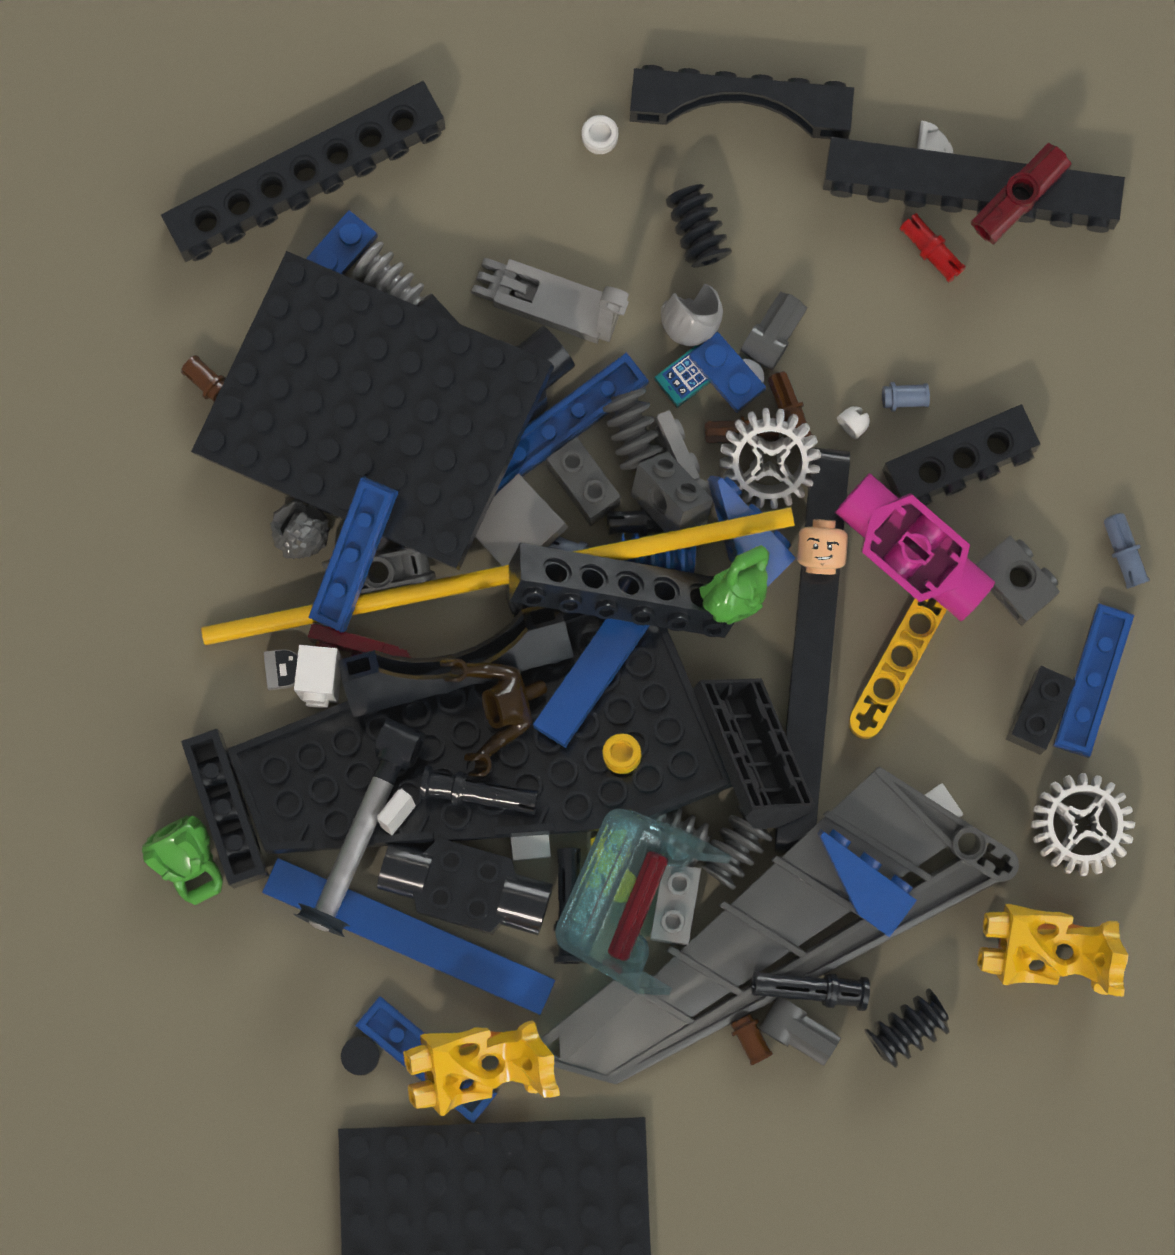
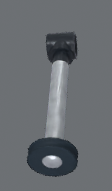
M388 719L385 722L375 745V758L380 762L315 908L298 903L301 906V911L293 915L310 923V925L319 930L345 937L342 930L346 926L350 927V925L335 917L378 822L377 815L384 808L400 770L406 771L408 767L412 768L422 751L425 741L424 732L392 719Z

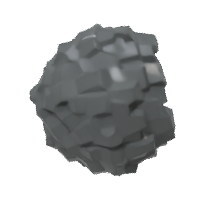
M294 499L273 512V521L270 525L274 546L282 550L284 558L300 559L311 557L319 553L327 545L330 530L328 527L329 519L322 510H315V507L305 505L303 502Z

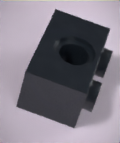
M1040 666L1032 677L1006 740L1041 755L1049 745L1076 681L1044 666Z

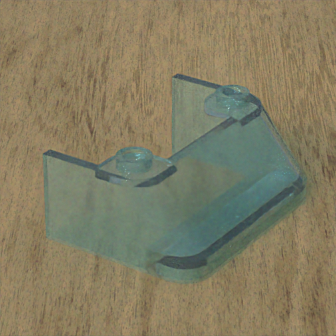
M614 809L605 816L560 916L555 931L556 940L561 948L637 994L669 995L672 990L671 987L643 971L649 956V946L642 935H638L627 961L616 959L608 953V948L645 857L649 851H655L668 858V866L684 867L693 858L701 861L729 863L731 856L683 829L632 810Z

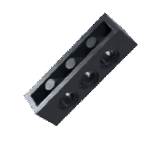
M1020 404L885 463L882 471L892 493L898 498L911 493L927 506L933 502L932 496L945 492L946 496H950L967 487L965 482L978 477L980 482L998 475L1000 473L999 467L1011 462L1014 467L1031 461L1035 458L1033 453L1037 451L1041 444L1023 405ZM991 438L1002 440L1006 446V451L1001 454L993 453L988 448L987 441ZM956 453L967 454L972 460V466L965 469L958 467L953 461V455ZM924 467L934 469L938 474V481L935 483L924 482L919 476V470Z
M214 729L182 740L181 743L228 885L232 888H237L270 876L222 733L218 729Z

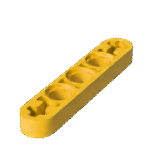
M914 598L850 714L848 720L849 728L856 737L871 739L880 732L947 611L937 601L932 609L939 610L940 613L938 615L927 607L919 606V601ZM929 599L922 602L926 605ZM915 614L925 615L930 621L929 631L924 634L914 633L909 626L910 618ZM898 646L907 647L912 653V662L904 667L897 666L891 658L894 648ZM877 680H890L894 685V695L889 699L877 697L873 690L874 683ZM867 697L875 705L886 707V711L882 713L880 709H877L872 717V722L876 724V727H868L865 731H862L858 728L860 721L856 719V716H864L870 708L871 704L864 703V699Z

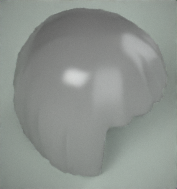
M708 284L703 285L694 300L690 298L683 299L678 297L676 293H673L670 299L665 301L661 307V321L665 332L673 341L685 346L703 344L717 332L722 321L723 308L719 295Z

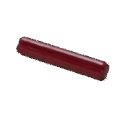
M649 851L645 857L608 948V953L616 959L627 961L631 955L668 864V858L661 853Z

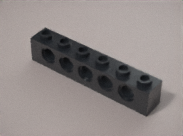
M526 543L519 544L509 563V602L521 603L530 607L551 608L566 613L592 615L601 619L633 622L637 625L668 628L672 631L704 634L708 637L725 638L734 624L714 621L713 615L703 607V599L699 588L714 580V576Z

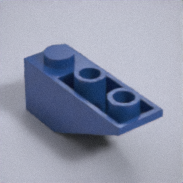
M711 475L707 479L719 522L762 513L754 504L751 503L748 506L739 497L742 490L729 477L726 476L723 479L722 477ZM777 530L724 540L731 563L737 555L759 545L764 546L769 551L770 555L766 567L768 574L767 587L796 559L788 550L792 546L791 543Z
M820 829L817 834L854 911L890 938L917 901L909 894L913 887L895 874L889 880L878 872L882 864L866 852H863L860 857L847 849L851 841L836 830L832 829L827 834Z

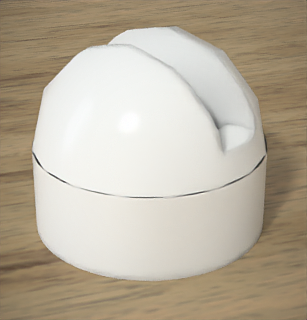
M852 406L844 410L837 417L840 426L853 439H858L867 430L870 423L869 415L867 413L861 415L863 409L858 406Z

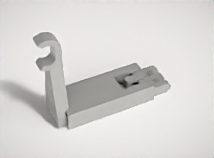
M484 258L481 266L494 271V274L491 275L479 271L476 279L489 285L487 289L482 286L473 285L471 291L472 294L492 301L495 308L598 344L599 339L610 342L620 315L624 316L629 303L627 301L629 293L621 289L606 286L604 291L601 292L509 259L506 265L489 258ZM511 289L515 290L514 297L509 295Z

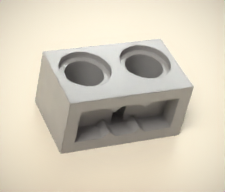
M667 864L659 884L650 941L680 946L689 945L701 868Z

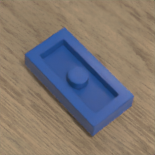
M348 210L306 259L345 275L376 240L378 235L372 228Z
M718 331L689 355V359L736 413H739L766 390V386Z

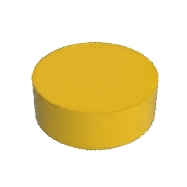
M624 733L611 736L603 746L604 762L611 771L618 774H626L635 770L641 761V748L638 741L633 736Z

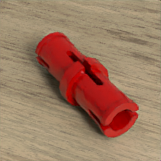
M918 213L913 214L910 217L911 220L908 218L900 226V231L904 232L921 251L919 256L924 261L928 259L946 278V281L950 283L955 279L954 276L958 277L965 270L966 266L944 244L946 240L942 235L937 237L919 217Z

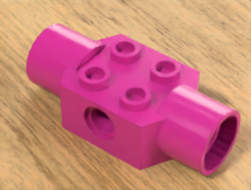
M870 473L863 478L835 511V514L864 538L861 548L863 554L919 602L933 597L960 622L980 604L995 584L991 577L967 557L970 544L911 493L898 498Z

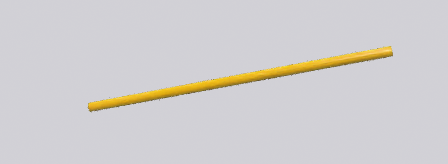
M789 507L573 552L624 561L795 526L792 508ZM509 565L362 594L358 598L352 616L509 584ZM312 604L204 626L201 628L204 644L210 645L318 622L308 618L313 606Z

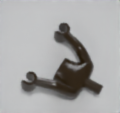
M442 659L440 666H451V674L444 678L445 682H460L465 677L498 679L495 686L482 693V703L489 724L493 728H503L492 735L476 753H467L464 756L465 761H475L476 764L474 770L468 773L469 776H486L489 774L492 766L490 757L504 745L523 734L531 726L532 716L529 701L546 694L547 686L543 680H538L524 686L519 669L513 666L492 663H465L461 659Z

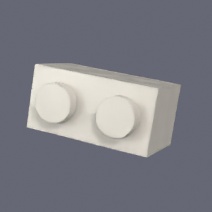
M299 645L294 691L302 701L306 702V706L328 708L329 703H338L341 682L338 660L343 658L337 648Z

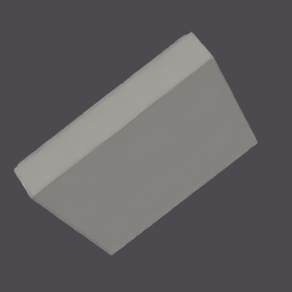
M517 474L493 497L475 537L504 566L509 565L520 543L548 547L569 527L520 474Z

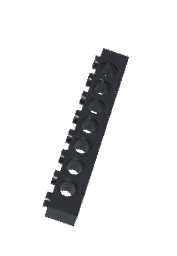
M423 80L161 214V217L184 261L187 262L191 259L193 261L202 260L213 252L212 248L224 242L232 244L239 241L246 235L245 232L257 225L260 228L266 227L274 223L278 219V215L291 208L292 211L299 210L311 202L310 198L322 192L330 194L340 189L344 185L343 181L355 175L357 177L368 175L376 169V164L388 158L390 161L403 157L409 152V147L419 142L427 144L441 136V131L446 129L444 117ZM402 118L413 121L412 127L405 131L396 129L394 125ZM369 135H376L381 138L379 144L375 147H366L362 144V141ZM335 152H345L348 155L346 161L341 164H333L329 161L330 156ZM310 168L315 171L314 177L308 181H301L296 178L298 172L302 169ZM271 185H279L283 188L281 194L274 198L266 197L264 191ZM243 201L250 204L249 209L244 214L236 215L231 212L234 204ZM212 218L217 221L216 226L211 231L204 232L198 229L199 224L204 219Z

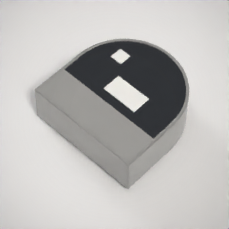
M286 649L264 652L268 690L286 689L294 686L298 655L295 652Z

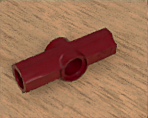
M1048 142L1019 173L1010 178L1007 185L971 221V225L976 230V233L985 241L994 245L1024 214L1033 208L1035 202L1071 167L1072 163L1068 160L1066 154L1058 146ZM1022 187L1029 192L1030 198L1019 200L1013 195L1012 189Z

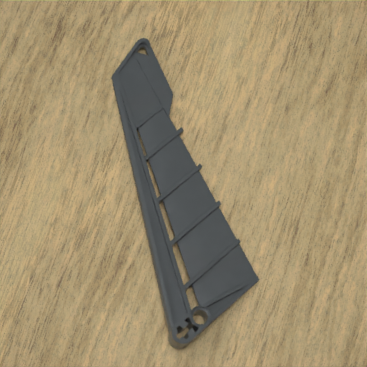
M878 767L831 811L827 810L823 814L825 817L781 858L775 855L771 859L775 863L731 904L723 900L719 906L725 910L689 942V945H686L681 950L670 946L667 952L674 955V957L656 974L613 979L543 1035L541 1040L548 1046L559 1037L560 1057L554 1055V1067L608 1083L618 1084L775 1001L777 997L753 996L751 984L744 989L738 987L752 978L754 971L761 972L791 951L797 956L770 973L818 978L998 882L1012 879L1019 869L1018 857L1009 848L883 768ZM820 829L827 834L834 829L851 841L847 849L858 857L863 852H866L882 864L878 872L891 880L894 874L901 878L910 871L922 877V879L911 885L913 889L909 893L917 901L890 938L860 916L804 951L798 947L850 911L857 914L817 834ZM965 833H973L975 836L974 847L967 852H961L958 847L960 837ZM947 846L957 856L930 874L917 867ZM987 850L1006 862L1005 866L1002 869L995 867L993 863L982 856ZM729 992L734 993L733 996L729 997L725 1001L721 1002L712 1009L703 1013L699 1017L695 1019L692 1018L693 1016H695L696 1014H698L699 1012H701L702 1010H704L705 1008H707L708 1006H710L711 1004H713Z

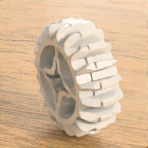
M763 408V419L757 420L755 413L751 411L748 413L749 425H746L740 419L735 421V426L740 432L739 434L730 430L726 432V438L733 444H722L720 447V451L728 455V457L720 459V467L729 469L723 474V479L727 476L733 481L736 480L735 483L741 490L745 489L742 500L745 503H748L753 496H756L757 508H762L764 500L770 499L771 508L777 509V499L782 497L785 504L790 506L792 504L790 493L794 492L800 498L805 496L801 483L809 487L813 486V481L807 473L815 474L820 471V467L812 465L811 461L821 458V452L818 449H809L818 443L817 437L815 435L804 437L810 430V426L807 423L795 428L798 423V416L796 414H792L786 422L783 421V409H778L776 418H770L769 409ZM773 431L785 434L787 437L784 438L782 436L776 441L769 442L760 435L757 436V434ZM748 442L756 458L750 464V469L744 473L739 464V455L745 443ZM797 444L801 451V461L797 471L792 475L784 461L791 453L790 449ZM761 450L770 456L777 453L776 458L779 467L770 461L764 464ZM764 476H774L780 482L783 481V483L762 485L754 482V480L758 481Z
M1081 773L1078 775L1077 785H1075L1073 778L1067 775L1063 778L1065 789L1055 781L1050 784L1051 791L1055 795L1054 797L1046 792L1041 793L1039 796L1047 807L1036 805L1033 808L1035 814L1043 816V820L1031 822L1032 828H1043V833L1033 837L1034 843H1040L1046 840L1048 846L1040 851L1041 856L1044 857L1053 851L1056 856L1052 859L1051 866L1057 867L1062 860H1065L1064 873L1066 874L1072 873L1075 864H1078L1080 876L1088 874L1089 864L1096 875L1103 872L1101 860L1109 868L1114 867L1116 861L1111 853L1121 858L1127 854L1126 850L1119 845V842L1130 844L1133 841V837L1123 833V830L1135 827V822L1123 820V816L1132 813L1133 809L1131 806L1120 809L1118 803L1122 802L1126 795L1120 793L1113 798L1110 793L1114 790L1115 784L1112 782L1108 783L1102 790L1100 788L1101 776L1096 775L1091 781V785H1088L1086 773ZM1078 794L1095 798L1085 810H1078L1071 805L1068 807L1061 802L1068 796ZM1103 806L1108 810L1111 817V837L1106 835L1107 831L1099 823V815L1103 810ZM1055 812L1060 815L1059 818L1067 827V834L1062 844L1059 842L1054 831L1053 818ZM1092 812L1088 818L1090 824L1087 825L1091 826V831L1085 830L1074 837L1077 832L1075 826L1078 825L1074 823L1075 818L1079 820ZM1082 839L1089 840L1094 844L1099 843L1104 847L1101 852L1094 855H1079L1071 852L1074 846Z

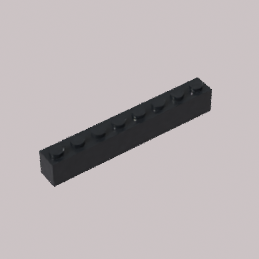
M831 137L823 190L831 191V195L842 198L852 197V194L867 196V199L873 202L885 203L889 199L904 201V205L909 207L921 208L929 204L940 206V209L946 212L958 213L962 209L977 211L978 215L1007 185L1010 178L1019 173L1027 164ZM1068 169L1035 202L1033 208L1018 221L1031 223L1035 222L1036 219L1050 221L1052 226L1068 228L1072 224L1087 226V230L1097 233H1105L1109 229L1114 230L1120 220L1125 177ZM1022 187L1012 189V193L1017 199L1027 200L1030 198V194L1026 189Z

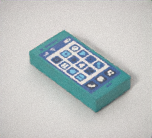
M701 345L694 346L654 377L656 383L676 408L710 384L708 379L689 359V355Z

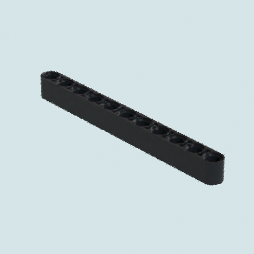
M813 448L821 452V458L811 461L812 465L820 467L819 473L809 474L810 479L813 481V486H808L805 527L813 526V519L836 521L835 528L844 530V520L835 514V511L847 498L850 451ZM801 565L785 735L815 807L807 815L776 828L775 851L787 852L817 824L840 568L836 569V574L832 575L807 573L806 567Z

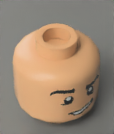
M813 519V526L804 527L799 531L797 561L806 567L807 573L832 575L836 574V569L846 564L848 534L842 529L835 528L836 521Z

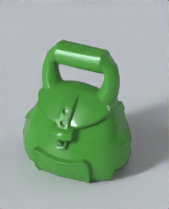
M759 545L737 555L729 569L716 574L713 577L714 580L699 588L703 599V607L713 615L714 621L732 624L750 617L763 607L762 603L767 594L768 574L766 567L770 555L764 546Z
M186 815L168 824L148 837L147 841L142 845L144 862L161 875L164 880L173 882L176 891L185 901L197 905L221 892L223 878L218 866L213 861V854L210 851V836L206 826L197 817ZM204 872H207L213 878V880L191 891H188L186 887V881L192 880Z

